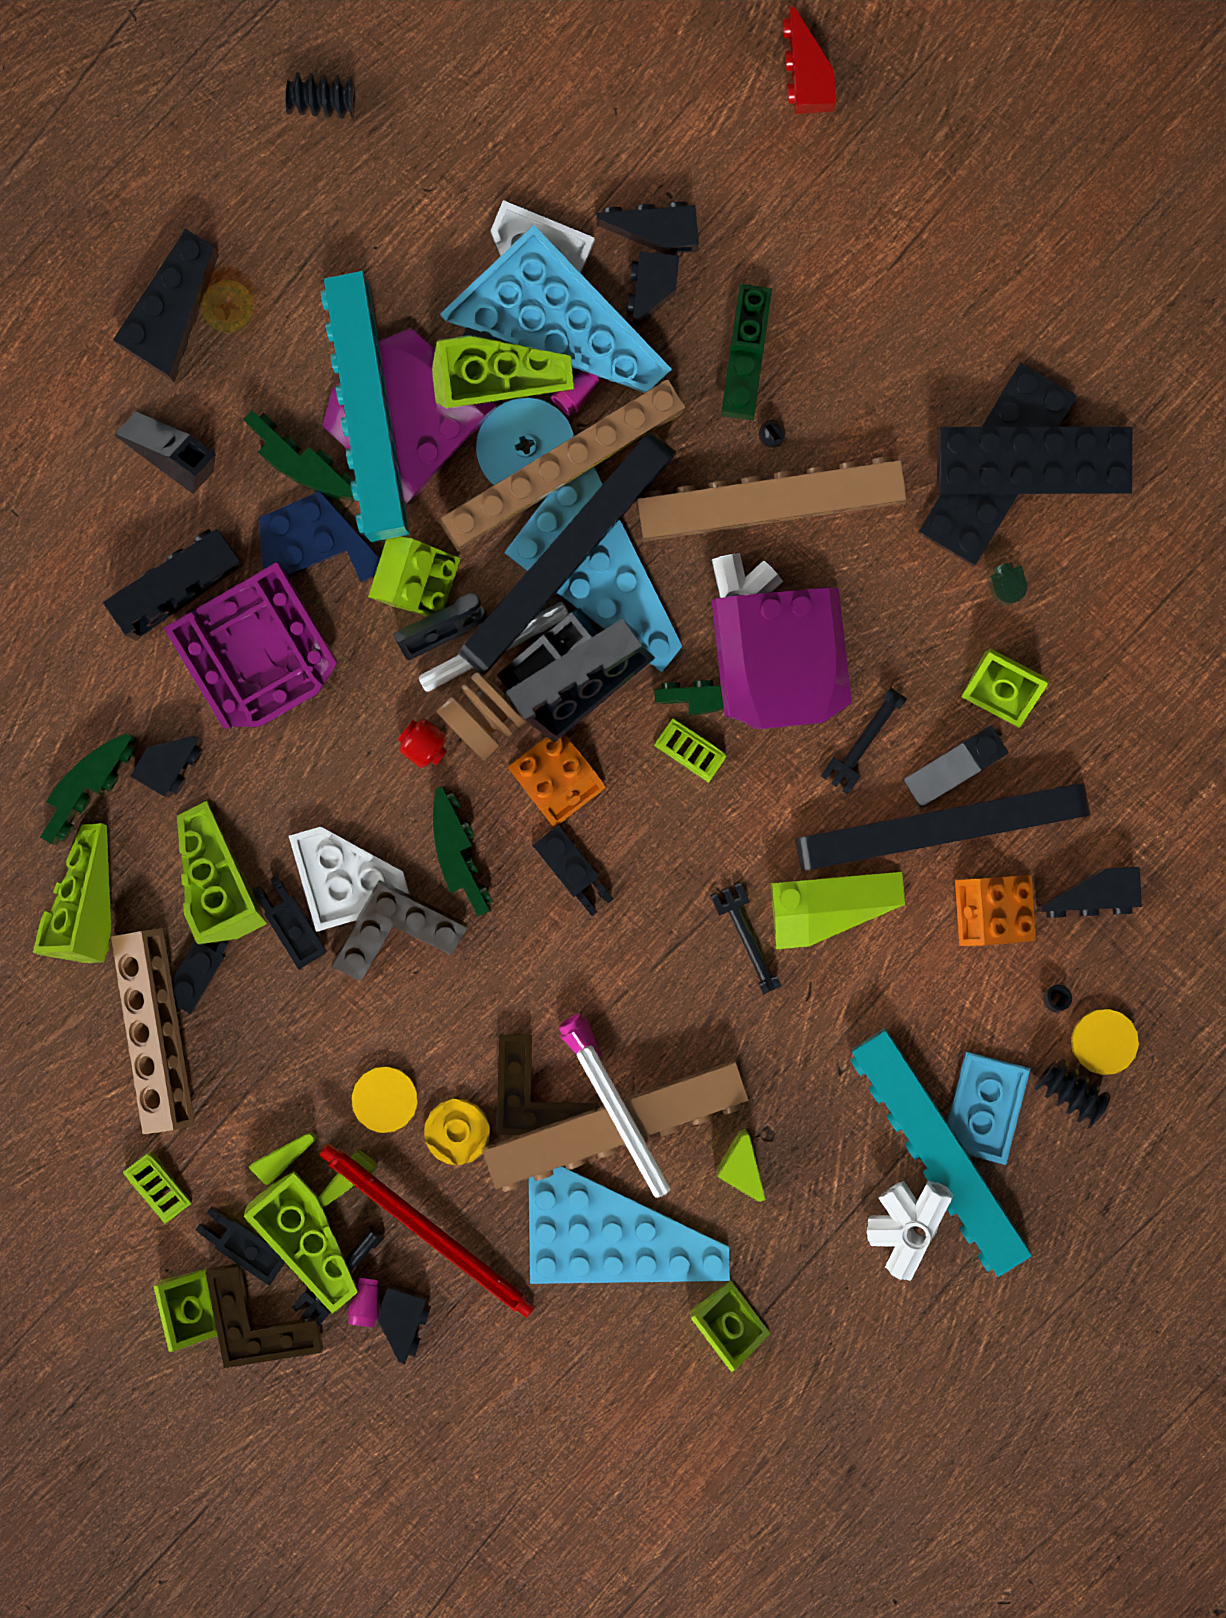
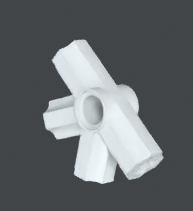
M740 553L712 559L720 598L772 593L783 582L774 569L765 561H762L745 577Z
M902 1181L893 1185L879 1196V1200L890 1215H871L868 1218L867 1238L871 1246H895L885 1266L891 1275L900 1280H912L954 1196L948 1187L939 1182L928 1181L917 1201L906 1183ZM913 1226L921 1227L925 1231L926 1236L918 1235L914 1231Z

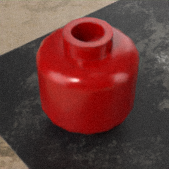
M413 719L397 739L401 743L399 745V752L419 768L428 766L430 762L436 766L448 751L443 747L447 739L446 734L427 719H421L418 722Z

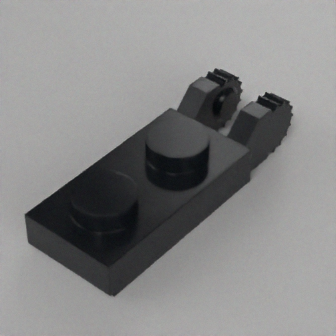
M474 593L466 594L465 597L458 598L454 606L451 605L443 610H439L393 633L406 660H411L445 644L484 622L487 614L483 606L480 607L481 601L479 597L474 595Z
M559 825L532 845L573 897H577L591 916L597 913L596 906L582 893V890L591 883L598 890V894L603 901L610 903L614 899L599 881V875Z
M275 875L270 880L283 902L273 907L264 889L258 886L253 889V892L265 910L263 914L296 967L300 970L328 951L294 896H290L278 875Z
M195 940L172 979L174 1000L177 1007L189 1014L194 1012L226 957L224 954L232 940L220 941L216 950L207 946L206 943L198 944Z
M211 1206L208 1214L213 1220L228 1228L221 1237L212 1228L204 1224H199L196 1231L216 1246L215 1249L237 1264L240 1263L241 1267L270 1286L286 1262L264 1238L238 1220H233L221 1210Z

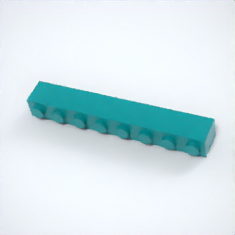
M363 271L324 278L325 290L321 291V300L324 310H329L330 322H326V331L329 341L334 342L335 353L331 354V363L334 373H339L341 384L336 386V394L339 405H344L346 417H341V426L344 436L349 437L351 449H346V457L349 468L354 469L356 481H351V488L354 500L360 503L361 513L356 514L359 532L364 533L371 542L410 535L369 280Z
M883 1028L853 1047L852 1053L854 1057L850 1059L851 1063L860 1076L865 1073L873 1084L868 1088L877 1103L880 1104L884 1101L891 1113L886 1116L896 1132L902 1129L909 1141L905 1143V1146L915 1160L921 1158L927 1167L923 1171L926 1179L931 1182L941 1183L954 1194L947 1211L951 1216L957 1213L963 1223L959 1229L969 1244L975 1241L981 1250V1253L977 1256L986 1271L994 1270L997 1277H1000L1032 1257L1030 1248L970 1156L963 1150V1145L955 1133H952L948 1122L887 1028Z

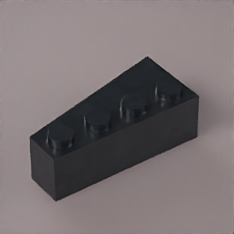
M185 229L113 339L120 348L174 383L179 372L178 368L182 356H184L188 346V339L193 324L196 323L199 314L198 310L202 298L206 294L219 256L215 248Z
M210 529L205 530L193 540L194 544L184 550L181 548L167 557L166 562L148 570L139 579L102 602L125 636L137 641L244 565L219 530L216 529L212 532Z
M621 619L509 689L506 693L524 720L555 743L656 657L637 631Z

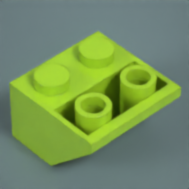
M399 536L386 539L368 597L390 606L428 617L439 610L445 609L461 558L411 538Z

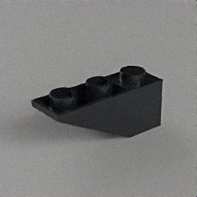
M678 201L669 203L666 208H655L654 204H642L636 206V210L622 211V207H607L603 209V213H596L597 226L660 253L698 252L696 205L688 206V202Z
M135 412L115 433V437L192 494L214 472L216 454L190 434L139 412Z
M1140 867L1099 869L1037 906V912H1046V918L1066 917V911L1079 910V916H1099V909L1112 908L1113 915L1133 914L1132 907H1142Z

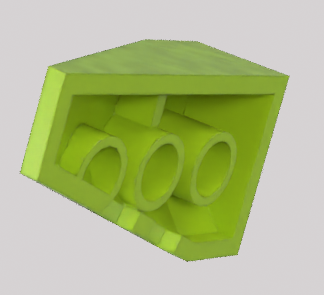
M474 336L437 340L432 367L435 401L445 408L574 389L570 355Z
M205 801L177 815L179 852L182 855L183 868L181 880L185 896V903H183L184 915L196 942L204 944L238 939L266 925L267 922L209 803Z
M102 823L81 825L66 860L67 867L69 868L62 883L57 882L53 890L57 897L50 912L44 911L40 920L33 953L82 963H100L105 961V956L109 950L111 934L107 825Z
M902 872L770 883L776 949L814 945L905 905Z
M295 1171L272 1183L246 1206L244 1212L245 1219L332 1314L358 1293V1289L316 1194Z

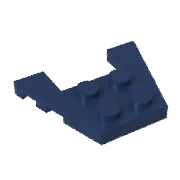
M314 493L259 517L263 570L279 561L289 577L348 552L361 583L375 577L380 558L322 493Z

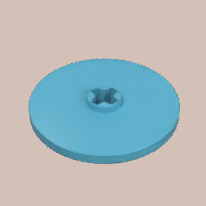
M534 398L510 400L498 406L481 425L476 442L478 462L487 479L493 485H496L574 437L568 420L553 405ZM526 439L529 444L534 443V446L530 447L531 453L527 455L522 450L517 451L521 447V441Z

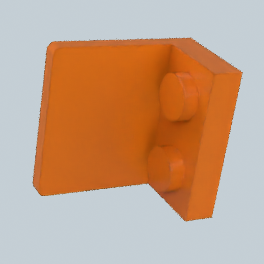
M566 734L555 743L548 737L544 738L508 767L554 828L606 788Z
M1030 875L955 880L959 946H985L1036 940L1032 877Z

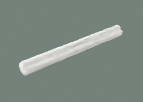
M558 602L539 612L507 650L561 622L569 615L564 603ZM458 655L421 674L419 681L425 691H431L474 667Z
M590 1045L577 1052L579 1061L653 1195L658 1198L667 1194L670 1191V1186L594 1048Z

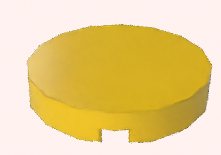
M1097 1009L1087 1013L1074 1026L1071 1036L1072 1052L1078 1062L1088 1071L1100 1075L1116 1074L1126 1069L1135 1059L1139 1047L1138 1032L1132 1021L1122 1013L1111 1009Z
M389 1066L375 1067L364 1073L355 1084L352 1093V1107L359 1122L368 1129L380 1133L395 1132L406 1126L415 1115L418 1104L417 1088L411 1077L402 1070Z
M453 1098L441 1102L430 1112L425 1122L424 1137L428 1149L438 1160L450 1165H462L474 1161L483 1153L481 1148L486 1147L490 1139V1124L486 1114L477 1104L467 1099Z

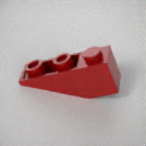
M790 7L788 18H783L782 20L783 38L789 39L790 51H785L786 72L792 71V84H787L788 104H794L795 114L834 112L836 106L834 69L797 9Z

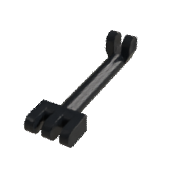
M892 687L883 697L885 701L844 760L840 762L833 757L820 775L826 780L831 775L833 769L837 771L838 774L831 782L835 787L839 785L844 777L847 778L849 781L842 789V792L848 795L860 778V775L853 771L854 767L895 708L900 709L907 700L905 696L897 693Z
M738 881L734 883V888L739 896L733 898L729 888L725 887L722 891L727 902L721 904L720 897L716 892L710 894V897L719 916L729 912L760 979L758 984L764 995L782 986L777 975L771 974L741 909L742 905L749 903V899L741 882Z
M371 1224L360 1235L361 1241L345 1258L350 1273L370 1249L376 1248L385 1238L381 1233L378 1234L374 1231L375 1228ZM308 1288L292 1306L297 1312L306 1302L309 1307L302 1317L307 1319L314 1311L320 1314L317 1316L319 1326L331 1313Z

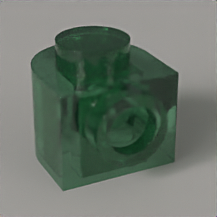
M1010 562L993 568L995 574L990 575L987 581L995 601L1002 605H1013L1020 601L1027 592V581L1022 566L1014 568L1013 563Z

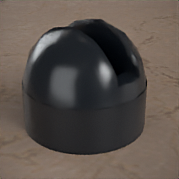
M769 420L762 424L759 430V439L764 446L774 448L784 441L785 428L780 422ZM767 426H772L774 431L779 436V439H777L776 441L774 440L771 433L766 428Z
M1060 984L1053 985L1044 994V1006L1054 1013L1063 1012L1072 1003L1070 990ZM1058 993L1061 996L1054 1005L1051 1001L1055 994Z

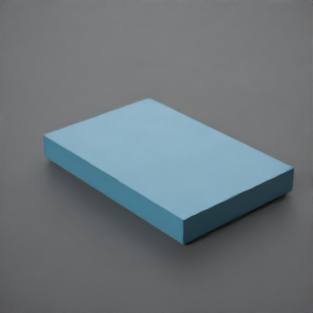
M965 1051L947 1122L952 1133H955L963 1145L962 1148L965 1149L964 1151L969 1156L1004 1165L1007 1164L1031 1068Z

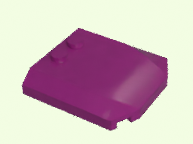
M412 328L379 340L404 500L408 505L431 481L430 478L473 431L476 432L485 419L497 408L492 401L445 408L437 404L432 374L435 349ZM335 387L332 390L322 426L346 449H351L349 437L344 436L341 426V417H346L344 405H339Z
M279 561L163 628L223 729L243 726L260 727L319 693L338 663L337 658Z
M839 588L738 595L711 600L725 717L744 722L747 726L757 730L825 722L852 703Z

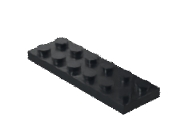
M1020 362L981 427H1059L1077 396ZM941 494L919 529L918 534L974 567L1018 494Z
M937 427V494H1132L1133 427Z

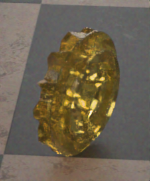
M233 280L219 281L210 286L201 302L202 315L205 321L214 330L226 334L241 331L243 327L251 322L255 310L253 297L249 290L241 283ZM228 294H230L233 305L241 309L232 310L227 320L225 312L214 306L226 304V299H228Z

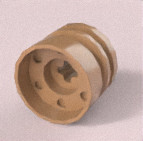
M476 672L471 679L478 685L480 690L475 694L464 684L461 688L469 701L466 704H462L451 696L436 712L485 761L500 747L492 735L496 729L508 737L513 734L503 724L507 718L518 728L525 722L507 695L494 682L485 679Z

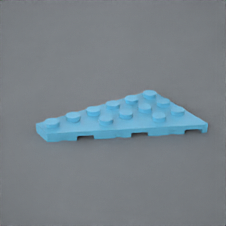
M535 225L440 313L446 322L463 328L468 327L511 344L570 355L572 367L643 393L658 385L672 371L666 362Z
M595 468L548 495L504 552L505 555L528 571L602 486ZM619 520L559 589L557 594L575 608H580L587 617L604 630L621 619L626 621L637 631L656 657L649 664L663 673L682 648V644Z
M565 1166L553 1169L554 1175L538 1181H535L534 1176L529 1178L530 1284L730 1281L728 1245L712 1239L695 1229H691L627 1196L625 1197L594 1180L570 1169L567 1170Z

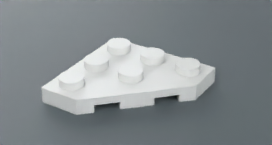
M503 200L491 228V235L500 256L535 225L564 257L582 273L595 242L594 237Z
M323 827L289 836L316 932L355 921L379 879L410 894L403 871Z

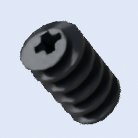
M296 72L293 81L287 80L285 95L286 113L292 114L295 106H297L298 113L304 116L308 107H310L311 114L317 117L323 107L327 118L332 117L336 109L340 119L345 118L348 110L353 119L356 90L352 76H349L346 84L342 85L339 75L335 76L332 84H328L326 74H322L319 83H315L313 73H309L306 82H302L300 72Z
M1065 1059L1057 1063L1054 1061L1040 1076L1034 1089L1038 1090L1044 1085L1047 1086L1044 1097L1048 1099L1056 1093L1058 1097L1055 1105L1059 1107L1064 1102H1068L1066 1113L1069 1115L1078 1110L1079 1114L1076 1121L1080 1123L1088 1118L1090 1121L1087 1129L1090 1128L1105 1112L1111 1095L1108 1092L1098 1095L1100 1086L1095 1083L1088 1087L1089 1078L1085 1075L1077 1079L1079 1070L1075 1067L1067 1070L1068 1062Z

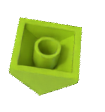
M989 649L983 654L962 694V698L1020 728L1050 680L999 652Z
M746 1129L739 1130L716 1168V1174L718 1178L758 1202L764 1201L765 1196L749 1134Z
M207 1269L162 1279L154 1285L169 1352L217 1336L205 1274Z
M732 1281L724 1284L690 1310L691 1319L731 1372L736 1370L771 1334Z

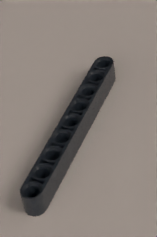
M651 430L475 631L458 654L478 672L485 675L676 455L677 451Z
M1081 783L795 838L801 871L1060 822L1090 816L1091 814L1085 784Z

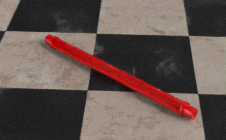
M329 1143L324 1146L319 1155L329 1162L328 1165L497 1297L512 1311H518L525 1318L533 1312L535 1306L526 1299L525 1294L517 1290L345 1154L344 1151L341 1149L337 1150Z

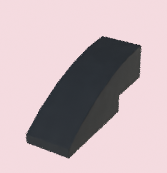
M579 608L566 616L548 633L542 635L500 671L497 676L509 690L600 632Z

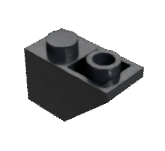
M640 252L639 262L632 261L630 281H636L637 283L636 293L629 294L627 314H633V324L642 323L675 296L679 256Z
M191 736L148 747L130 777L164 797L170 798L172 793L177 795L186 781V777L183 774L189 764L194 766L203 753V749L200 748L203 741Z
M390 1283L377 1320L398 1362L405 1364L408 1355L412 1357L416 1355L421 1338L415 1336L419 1324H426L431 1306L425 1304L428 1295Z

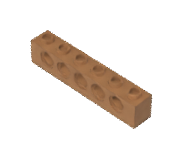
M163 928L111 936L142 1133L174 1131L194 1126Z

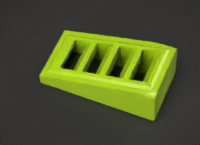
M673 718L654 745L707 783L710 782L727 757V754ZM678 730L682 734L672 749H670L666 744L675 731ZM688 737L692 740V743L684 755L681 756L677 752ZM700 745L704 749L695 762L691 763L688 759L696 747ZM710 752L714 755V758L705 771H703L699 766Z
M314 1132L306 1133L253 1162L249 1168L265 1185H269L317 1139V1135Z
M360 1149L356 1150L351 1156L354 1161L369 1173H373L379 1166ZM338 1173L318 1197L321 1207H325L354 1185Z
M153 1150L123 1172L165 1224L192 1204L191 1200ZM150 1165L154 1170L141 1179L138 1173ZM159 1175L162 1181L149 1190L146 1184ZM165 1186H168L171 1191L157 1200L154 1195ZM176 1195L180 1201L165 1211L162 1205Z

